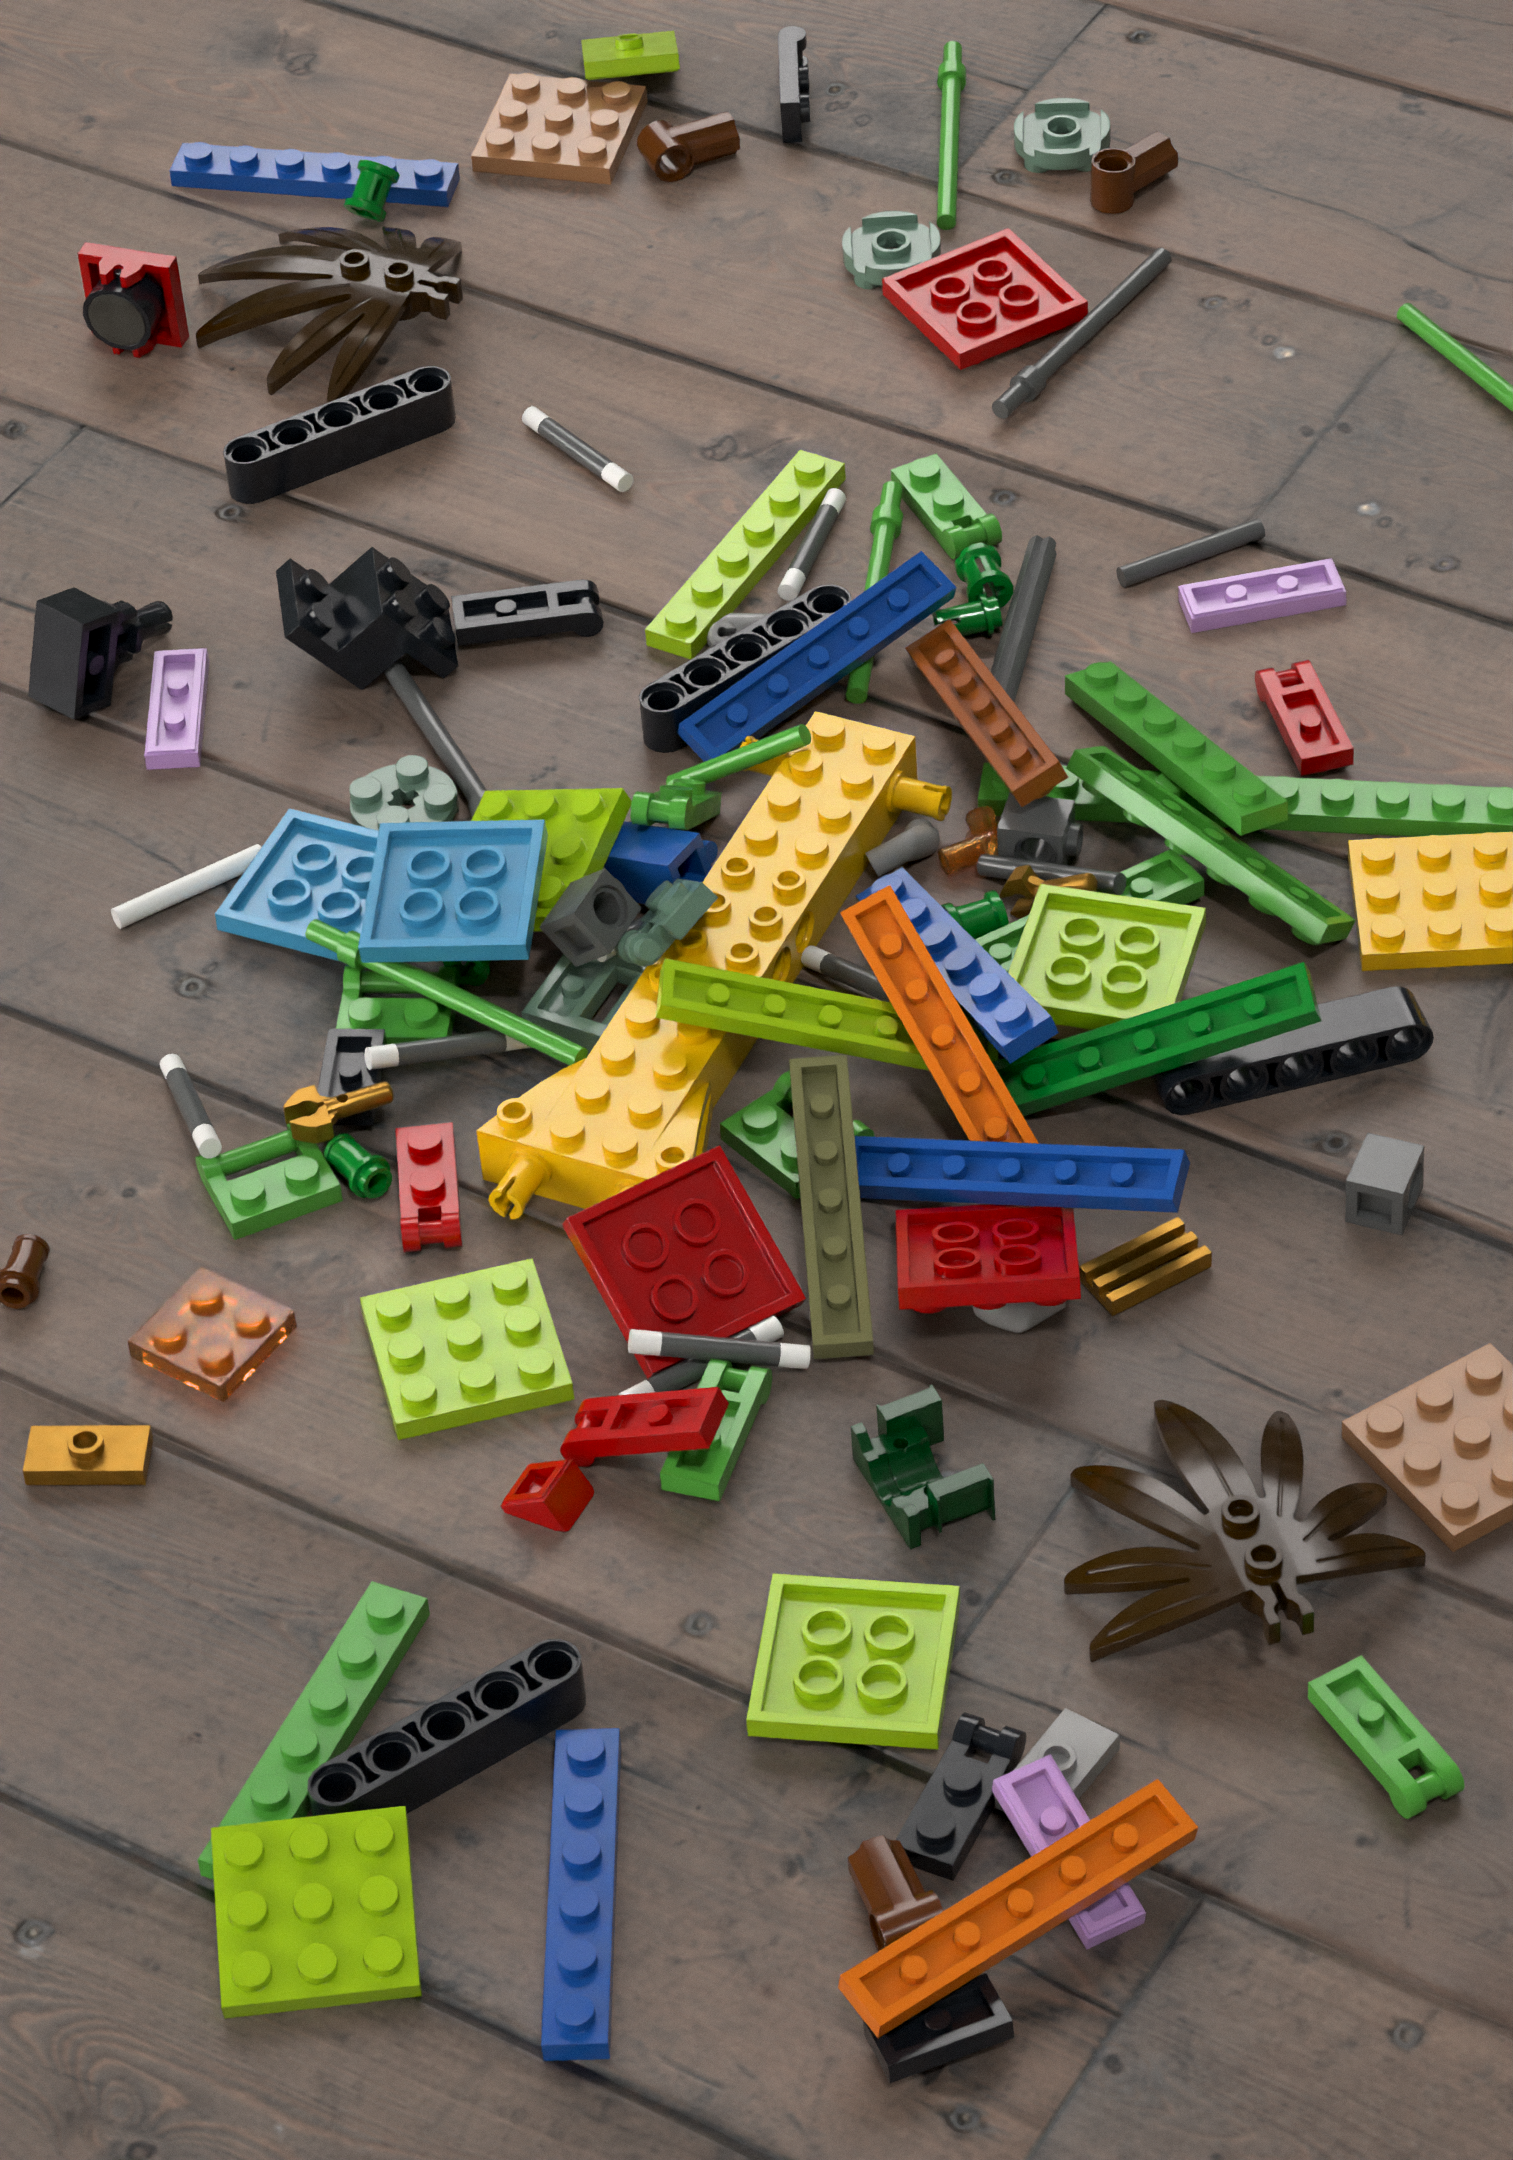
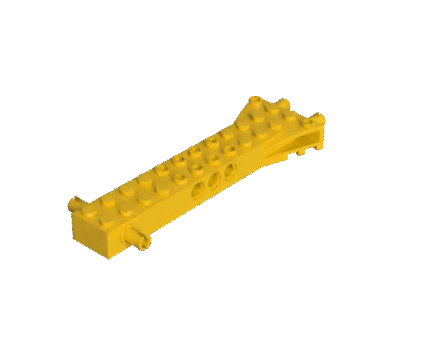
M815 711L806 724L811 734V743L809 745L742 770L771 776V779L702 882L718 897L717 900L682 940L676 939L658 961L645 968L587 1058L563 1068L519 1098L503 1101L497 1108V1115L476 1130L483 1180L498 1184L489 1195L490 1206L496 1213L505 1217L514 1203L515 1206L509 1213L510 1219H517L524 1213L526 1205L534 1194L586 1209L707 1151L713 1108L758 1038L656 1018L660 970L665 958L793 983L804 966L801 962L803 951L808 946H817L870 861L865 853L881 845L902 810L932 817L938 821H943L945 815L949 812L952 801L951 787L918 780L915 736ZM747 736L740 748L759 741V739Z

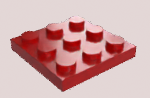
M1009 228L882 279L883 296L960 370L979 364L981 361L1013 348L1020 347L1054 331L1061 330L1082 320L1088 314V301Z
M720 1145L567 1217L562 1225L627 1343L631 1329L729 1338L773 1315L777 1318L801 1306L806 1300L804 1293ZM634 1354L647 1379L687 1359Z
M988 1204L895 1210L899 1310L913 1309L919 1313H936L944 1310L946 1307L971 1305L982 1310H994L1004 1307L1007 1303L1034 1302L1040 1306H1057L1065 1303L1067 1300L1081 1299L1073 1208Z

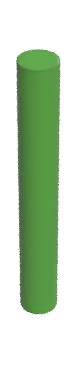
M804 724L794 726L669 775L666 779V785H673L674 779H693L709 784L809 745L811 743L810 731Z

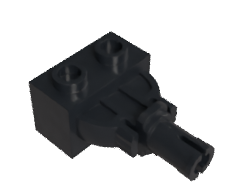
M75 587L37 600L28 696L73 720L111 706L115 671L120 664L132 660L133 654L141 651L144 640L170 632L172 625L167 622L173 620L171 609L164 602L155 601L136 610L128 602L121 600L110 604L96 599Z

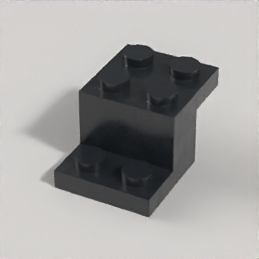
M371 547L330 584L319 572L314 569L307 570L291 558L276 570L285 638L359 689L363 690L405 653L418 660L443 679L458 667L455 648L456 638L452 631L448 598L437 586L433 584L426 585L413 576L399 559L394 557L389 559L374 547Z

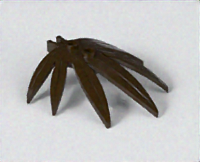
M385 226L382 228L383 238L389 249L383 248L372 239L360 233L342 228L312 227L278 234L280 244L299 241L319 246H280L238 255L201 271L198 274L199 284L259 279L302 281L262 290L227 307L197 331V347H204L223 338L270 322L340 303L311 320L289 341L267 375L268 393L273 395L347 336L333 366L327 402L347 396L374 359L398 321L413 319L421 312H429L436 318L447 320L450 316L449 302L459 304L463 300L460 278L451 276L437 277L433 274L456 254L462 253L461 242L443 237H431L424 240L421 247L417 248L415 235L410 230Z
M1163 1399L1154 1402V1417L1160 1438L1179 1476L1206 1514H1202L1187 1499L1166 1484L1134 1470L1116 1466L1089 1465L1077 1467L1070 1474L1071 1486L1085 1495L1149 1529L1197 1550L1196 1552H1189L1167 1547L1128 1548L1096 1557L1067 1573L1064 1578V1593L1066 1595L1161 1589L1134 1602L1104 1626L1090 1643L1089 1654L1091 1662L1199 1620L1238 1602L1247 1611L1257 1614L1263 1620V1632L1268 1644L1279 1643L1281 1621L1278 1617V1612L1280 1610H1283L1287 1620H1292L1298 1624L1302 1635L1314 1632V1610L1310 1602L1304 1596L1297 1593L1296 1585L1373 1572L1425 1566V1551L1411 1542L1377 1533L1348 1535L1365 1524L1386 1505L1387 1490L1380 1484L1354 1483L1340 1487L1322 1498L1313 1507L1304 1521L1295 1520L1303 1485V1447L1294 1421L1287 1413L1282 1411H1276L1271 1415L1263 1432L1261 1443V1478L1264 1498L1257 1496L1252 1480L1241 1459L1216 1428L1193 1411Z

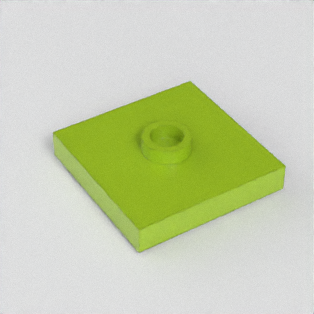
M674 30L643 34L630 33L613 37L581 40L585 79L588 80L675 72L680 69Z

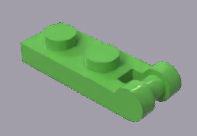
M937 453L891 469V481L900 483L903 488L902 499L951 559H957L961 551L971 544L985 543L993 546L1002 542V531L997 518L992 513L986 514Z
M674 779L673 785L660 786V791L655 793L636 791L631 803L632 824L645 826L664 823L669 824L671 829L689 830L720 814L722 792L706 790V782L693 779Z
M710 1359L697 1389L719 1387L729 1403L710 1448L669 1452L660 1472L662 1490L715 1501L721 1500L760 1406L767 1402L772 1386L771 1369L751 1366L749 1371L732 1368L730 1361Z
M1362 1655L1308 1682L1309 1701L1387 1790L1395 1809L1403 1818L1409 1819L1425 1811L1427 1802L1437 1796L1442 1799H1448L1464 1790V1779L1456 1763ZM1419 1764L1426 1773L1414 1779L1407 1770Z

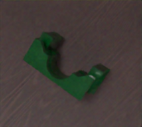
M932 1384L929 1385L928 1389L883 1406L876 1405L877 1437L870 1439L862 1422L850 1426L853 1460L910 1550L922 1546L921 1530L931 1526H935L938 1532L941 1533L943 1523L959 1517L963 1519L984 1510L987 1511L993 1521L996 1520L994 1479L984 1463L943 1478L937 1467L930 1446L944 1441L942 1399Z

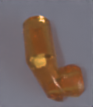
M982 806L970 810L965 818L970 829L967 831L965 839L938 849L940 865L947 875L976 865L982 854L994 855L998 845L997 827L999 822H996L995 811L991 807Z

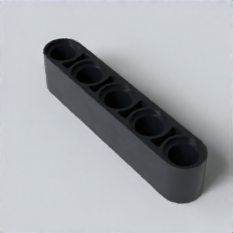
M437 366L417 368L229 441L224 447L223 455L231 497L237 502L244 504L263 502L446 431L452 427L456 419L449 372Z
M827 584L815 587L648 684L641 690L639 695L644 744L649 749L661 753L675 752L686 747L688 744L678 735L679 723L852 601L851 594L847 589L839 585Z
M1400 986L1388 987L1318 1004L1321 1022L1167 1070L1151 1077L1168 1111L1176 1115H1190L1419 1059L1430 1049L1434 1040L1433 1032L1413 993L1408 988Z
M547 1639L536 1643L320 1765L312 1772L308 1779V1794L312 1816L406 1806L408 1814L573 1720L582 1713L586 1705L585 1682L579 1650L569 1641L562 1639Z

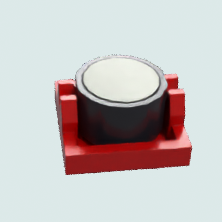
M85 242L77 254L86 298L83 303V316L91 332L108 346L113 347V353L118 355L124 350H132L133 357L140 358L152 351L156 344L182 348L189 338L177 257Z

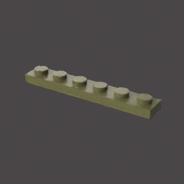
M847 1055L789 1059L814 1359L874 1355Z

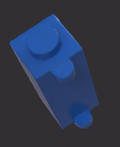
M624 821L603 869L606 868L614 878L619 880L627 893L637 903L645 904L654 890L666 880L672 884L677 878L703 882L712 868L711 864L717 857L718 848L715 842L702 840L700 833L658 826L637 825Z

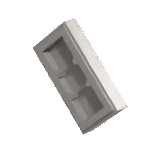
M1065 1708L1014 1770L1051 1754L1079 1800L1120 1749V1736ZM995 1797V1808L1004 1812Z

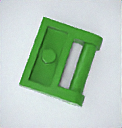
M349 965L345 966L343 993L336 1029H385L387 1044L452 1036L455 1010L430 998L364 997V993H420L374 971L357 970ZM440 966L438 972L426 971L459 987V969L457 966Z
M789 1070L778 1078L772 1090L721 1122L720 1133L723 1142L794 1198L798 1199L800 1198L794 1118L787 1114L793 1109ZM853 1120L854 1136L875 1137L874 1131L863 1122Z
M287 1124V1130L218 1154L214 1158H204L201 1155L195 1157L201 1180L234 1240L343 1201L340 1184L317 1144L293 1139L290 1124ZM295 1152L297 1154L296 1157L229 1181L225 1178L228 1175Z

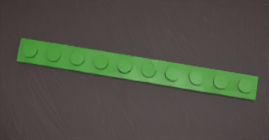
M984 763L978 794V815L1002 816L1010 791L990 764ZM1062 765L1068 778L1057 784L1046 797L1075 800V820L1133 823L1123 815L1124 809L1110 799L1100 798L1086 791L1081 785L1083 780L1067 770V766ZM1140 770L1221 827L1231 828L1161 771ZM1257 776L1288 801V820L1263 829L1410 837L1513 832V788Z

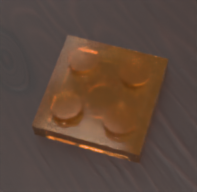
M200 1267L128 1340V1346L132 1358L217 1400L225 1402L297 1328L293 1310Z

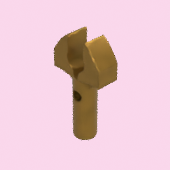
M1030 865L1019 866L1014 869L1003 886L1000 898L1010 897L1015 894L1025 896L1018 899L1010 912L1011 915L1020 919L1029 915L1040 884L1096 892L1098 881L1092 873L1044 881L1035 874Z
M383 1081L329 1098L320 1096L315 1085L297 1090L283 1106L285 1122L291 1126L293 1139L308 1143H321L334 1138L333 1125L338 1119L393 1102L394 1093L390 1084Z

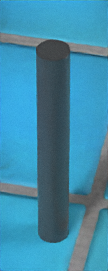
M1258 518L1118 567L1116 570L1117 578L1122 587L1139 583L1265 537L1264 526Z
M982 854L977 862V871L981 876L1008 879L1016 867L1030 865L1035 874L1044 881L1092 873L1098 881L1096 892L1121 895L1126 888V877L1123 873L990 854Z

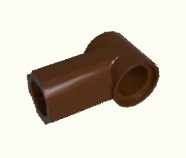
M726 111L677 126H673L665 120L654 121L641 130L637 138V147L656 176L661 181L669 183L683 179L690 173L694 165L737 153V150H740V136L737 132L734 118Z
M1156 131L1125 150L1108 148L1096 152L1091 160V205L1098 211L1110 214L1129 210L1134 203V192L1178 167V152L1172 146L1170 137Z
M884 1835L876 1836L863 1841L860 1848L848 1857L849 1873L868 1910L869 1926L877 1951L882 1950L944 1911L936 1893L933 1890L925 1892L900 1840H890Z

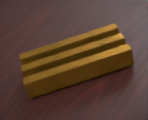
M1176 1217L1080 1265V1281L1114 1316L1212 1267V1252L1205 1245L1199 1247L1198 1237L1192 1231L1185 1233V1224L1179 1217ZM1181 1254H1184V1256H1182V1257H1180V1258H1178V1259H1176V1260H1174V1261H1172V1262H1170V1263H1168V1264H1166V1265H1164V1266H1162V1267L1156 1269L1157 1266H1159V1265H1161V1264H1163V1263H1165V1262H1167V1261H1169V1260H1171V1259H1173V1258H1175V1257H1177V1256H1179V1255H1181ZM1135 1278L1134 1281H1132V1282H1130V1283H1128V1284H1126V1285H1124V1286H1122V1287H1120V1288H1118V1289H1116V1290H1114V1291H1112V1292L1109 1291V1290H1111V1289H1113V1288H1115V1287H1117V1286H1119V1285H1121V1284H1123V1283H1125V1282H1127V1281H1129V1280Z

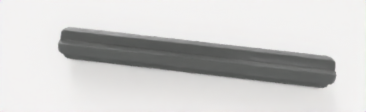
M1036 535L1028 542L991 669L992 675L1013 702H1015L1057 555L1055 551L1056 542L1050 536L1043 539Z

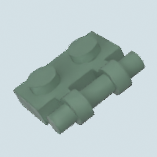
M679 878L673 884L668 880L664 881L654 890L645 903V906L650 910L641 919L643 924L638 930H626L614 948L616 955L624 962L639 966L654 964L676 939H683L718 897L702 882Z

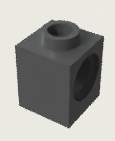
M1010 792L997 827L998 856L1068 865L1071 856L1079 857L1084 836L1083 824L1075 823V800L1044 796L1021 807Z
M604 868L571 882L540 925V929L575 967L610 954L641 910V907L627 893L623 884Z
M1367 1133L1346 1179L1345 1222L1403 1235L1423 1189L1424 1145Z

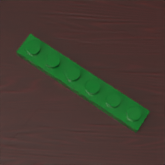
M1305 962L1034 1048L1011 1064L1005 1058L993 1061L992 1063L1023 1116L1303 1028L1322 1020L1310 971Z

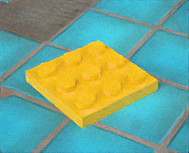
M1513 832L1348 840V862L1362 971L1513 963Z

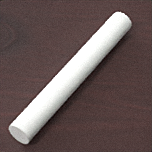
M259 844L253 845L112 908L111 914L115 924L119 929L124 928L242 875L262 847Z

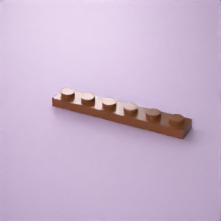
M950 619L905 648L914 664L1021 807L1035 799L1046 796L1057 784L1068 778L1059 760Z

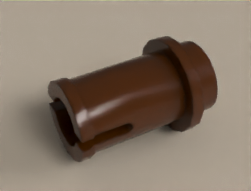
M21 1234L16 1237L5 1268L0 1270V1302L5 1306L14 1309L24 1308L29 1303L34 1302L39 1296L40 1283L38 1279L50 1253V1247L43 1238L33 1234Z

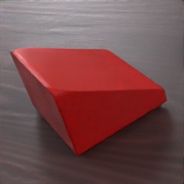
M573 1459L528 1464L513 1485L500 1507L505 1513L555 1531L567 1532L572 1528L592 1499L594 1489Z

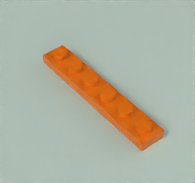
M888 885L840 912L845 924L968 1140L1039 1144L892 887Z
M1156 1779L841 1974L838 1988L876 2037L879 2038L1195 1840L1198 1826L1159 1779Z

